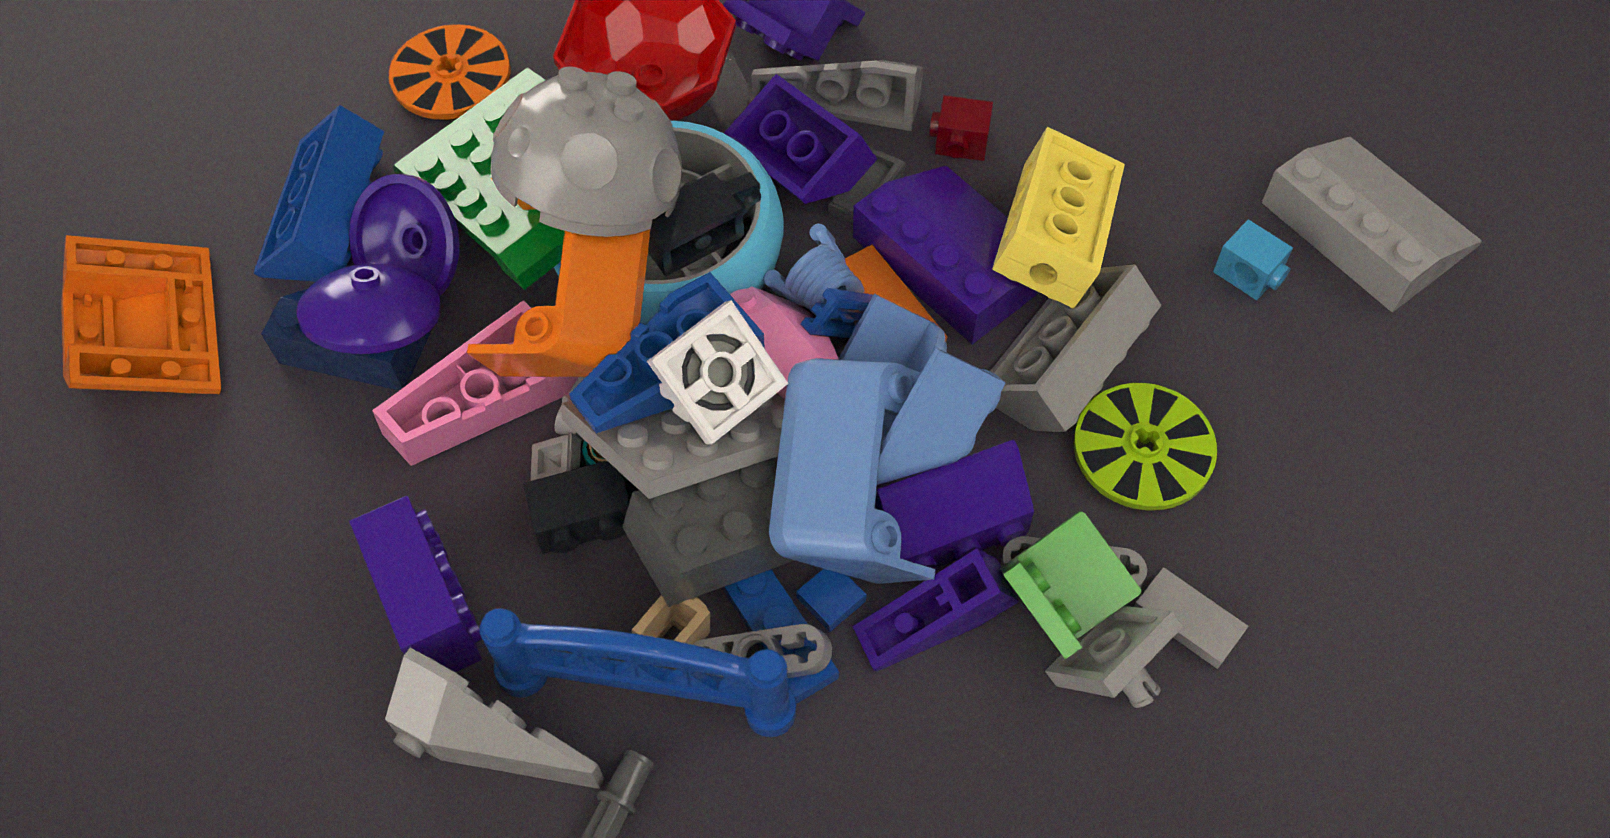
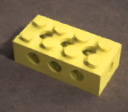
M1047 127L1024 164L992 270L1074 309L1100 273L1125 164Z

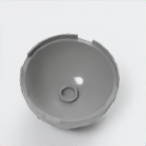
M563 67L559 70V75L537 84L526 93H521L505 112L493 136L494 145L490 166L492 180L500 194L512 206H517L518 199L522 200L538 211H541L539 222L548 226L590 236L611 237L640 233L651 229L652 220L662 213L666 212L665 216L669 217L679 197L682 160L672 129L673 124L655 100L650 99L636 88L637 81L632 75L620 71L611 72L606 75L585 72L576 67Z

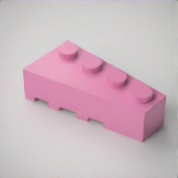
M524 300L372 410L382 435L410 466L569 394L578 377H501L467 354L468 344H514L517 322L527 310L531 309Z

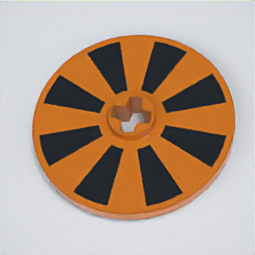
M444 25L421 32L408 40L397 51L390 64L389 82L395 98L408 111L429 119H457L509 81L510 61L504 45L488 31L469 25Z

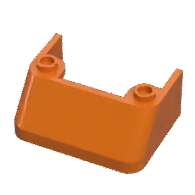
M518 199L517 204L523 210L535 209ZM650 229L636 234L611 237L582 235L565 231L555 306H537L527 310L517 322L514 344H468L467 354L501 377H586L607 355L616 354L631 339L630 332L640 323Z

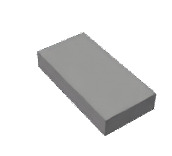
M1164 567L1134 605V607L1172 611L1183 626L1173 638L1217 669L1249 627Z

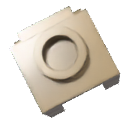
M661 595L633 627L632 633L662 638L674 625L681 630L674 641L693 644L698 640L705 639L710 633V611H708L706 605L698 597L668 607ZM661 667V668H667V669H674V670H676V668H672V667Z

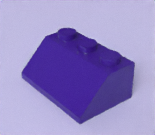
M777 74L773 76L724 132V134L747 148L760 161L772 179L804 204L850 191L877 160L858 132Z
M1014 439L966 456L954 463L928 470L876 490L875 509L889 513L899 525L901 532L900 559L933 568L935 571L939 566L957 561L976 548L983 551L997 544L1005 547L1010 540L1026 536L1029 533L1034 515V507L1019 448Z

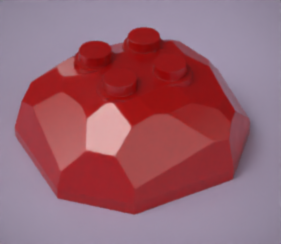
M575 0L554 52L553 59L558 70L563 67H576L585 72L606 75L615 71L628 73L636 79V88L650 99L655 100L670 121H678L699 110L714 95L736 29V20L719 0Z

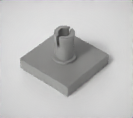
M1123 606L1077 639L1082 646L1081 649L1067 659L1061 654L1045 672L1056 687L1113 698L1123 690L1130 704L1135 708H1141L1154 701L1147 692L1148 690L1156 697H1158L1161 691L1159 685L1154 682L1144 667L1183 626L1170 610Z

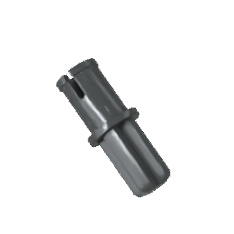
M632 750L624 751L623 758L606 790H600L596 796L599 803L581 838L618 837L627 817L634 816L637 811L633 805L649 772L652 771L655 765L650 759Z

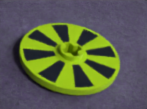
M1127 383L1103 391L1094 397L1083 409L1074 432V453L1078 466L1085 478L1097 491L1108 499L1134 509L1165 510L1188 502L1205 487L1216 465L1217 442L1214 431L1203 412L1180 393L1155 384ZM1138 439L1143 444L1149 442L1153 443L1154 446L1152 451L1147 447H1142L1141 449L1137 448L1136 444Z

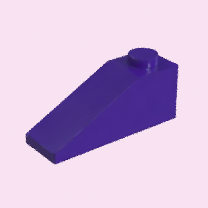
M976 548L935 574L934 579L922 582L852 626L873 670L880 671L977 628L1020 602L1013 587L1003 575L998 560Z

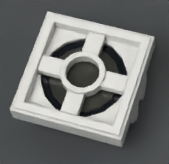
M732 300L724 302L647 361L662 382L659 385L661 395L673 402L675 406L672 409L673 412L685 422H690L704 443L710 445L789 384Z

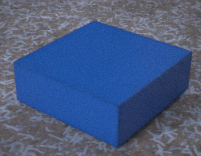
M827 569L821 570L796 591L797 599L829 632L863 605L867 594L848 575Z

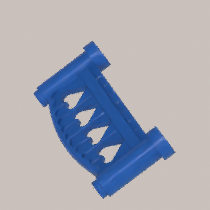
M507 609L491 610L484 616L480 624V636L495 662V677L501 688L513 697L531 696L543 687L547 677L744 707L746 720L750 728L757 734L765 737H776L784 734L792 727L796 718V701L792 691L788 688L786 661L781 654L773 650H760L750 658L692 644L646 635L584 627L520 623L517 615ZM558 651H568V652H572L573 654H571V653H564V652H558ZM609 659H620V660H624V662H622V661H616V660H609ZM661 667H672V668H676V670H674V669H667V668H661Z

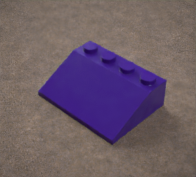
M946 165L886 182L857 202L853 207V238L864 248L872 244L903 283L972 345L1040 293L992 270L1008 217Z

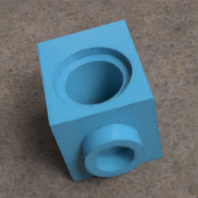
M1248 219L1223 245L1213 272L1250 297L1258 300L1269 287L1276 290L1286 279L1291 270L1286 263L1293 247Z

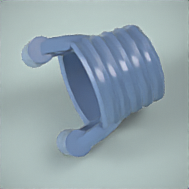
M819 223L813 225L809 232L810 237L818 246L809 250L795 263L786 279L776 270H769L764 276L765 284L779 296H784L797 305L805 306L813 314L815 313L811 309L816 302L827 303V300L822 296L827 288L864 293L862 282L846 265L845 258L836 245L834 236L823 224ZM830 318V320H842L841 318Z

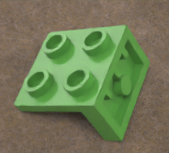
M1082 511L1074 514L1000 568L1005 578L1065 659L1082 648L1077 640L1141 594V588L1088 516Z

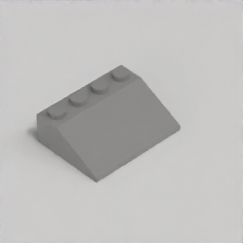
M1352 137L1304 149L1274 171L1262 204L1392 313L1471 253L1482 242L1481 239Z

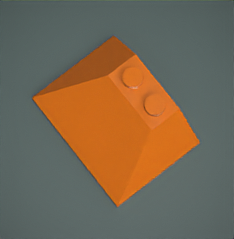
M66 235L61 305L63 377L68 388L220 394L221 379L209 248Z

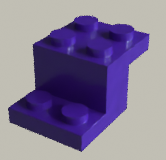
M726 0L723 5L729 12L735 15L738 27L751 34L759 35L764 38L763 42L783 54L785 52L799 61H802L804 55L819 61L838 25L842 26L846 20L858 26L866 13L846 0Z

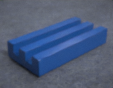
M827 288L822 294L827 303L816 302L811 310L817 316L815 318L805 317L801 325L810 335L850 338L857 324L853 323L854 320L859 322L873 295ZM830 318H841L843 321L830 320Z

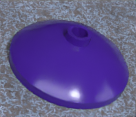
M409 174L383 176L372 182L362 192L355 204L349 230L350 249L354 265L376 263L407 268L430 281L437 289L440 297L454 277L459 258L458 229L454 215L445 198L429 182Z
M367 263L345 267L318 279L301 296L296 311L301 331L315 344L342 353L372 354L398 349L422 338L437 323L441 313V304L437 289L430 281L418 273L390 264Z

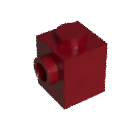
M943 95L941 112H932L929 136L937 137L935 154L952 158L984 161L993 102Z

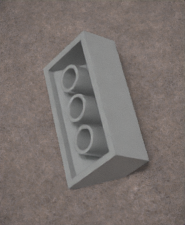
M1135 264L1101 268L1099 275L1074 309L1059 301L1047 299L990 370V372L995 373L1006 382L1001 390L1000 401L996 409L1032 431L1066 432L1078 421L1081 411L1090 399L1102 389L1103 382L1115 366L1124 360L1127 350L1137 337L1148 328L1150 320L1161 307L1157 297Z

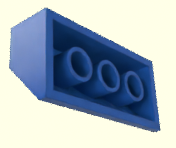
M339 105L299 141L253 274L261 278L316 282L321 277L346 267L351 257V249L348 248L350 242L349 230L352 213L358 198L372 183L369 180L371 172L378 165L383 155V150L379 148L384 134L383 130Z

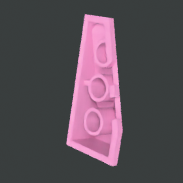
M753 286L734 291L730 294L764 333L765 350L787 381L790 370L799 362L815 358L839 360L829 336L810 335L801 325L805 317H816L804 307ZM787 385L777 392L784 400Z

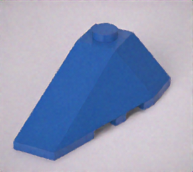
M711 272L671 292L659 304L660 310L645 325L640 322L630 332L631 339L616 354L607 355L569 393L570 400L596 434L675 407L670 399H666L661 395L659 385L662 382L647 361L724 302L732 300L765 348L764 333Z

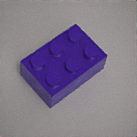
M407 495L350 520L349 522L403 654L405 655L408 649L412 648L453 672L460 671L483 660L476 645V642L482 640L480 627L473 612L468 607L464 590L448 561V553L426 509L416 512Z

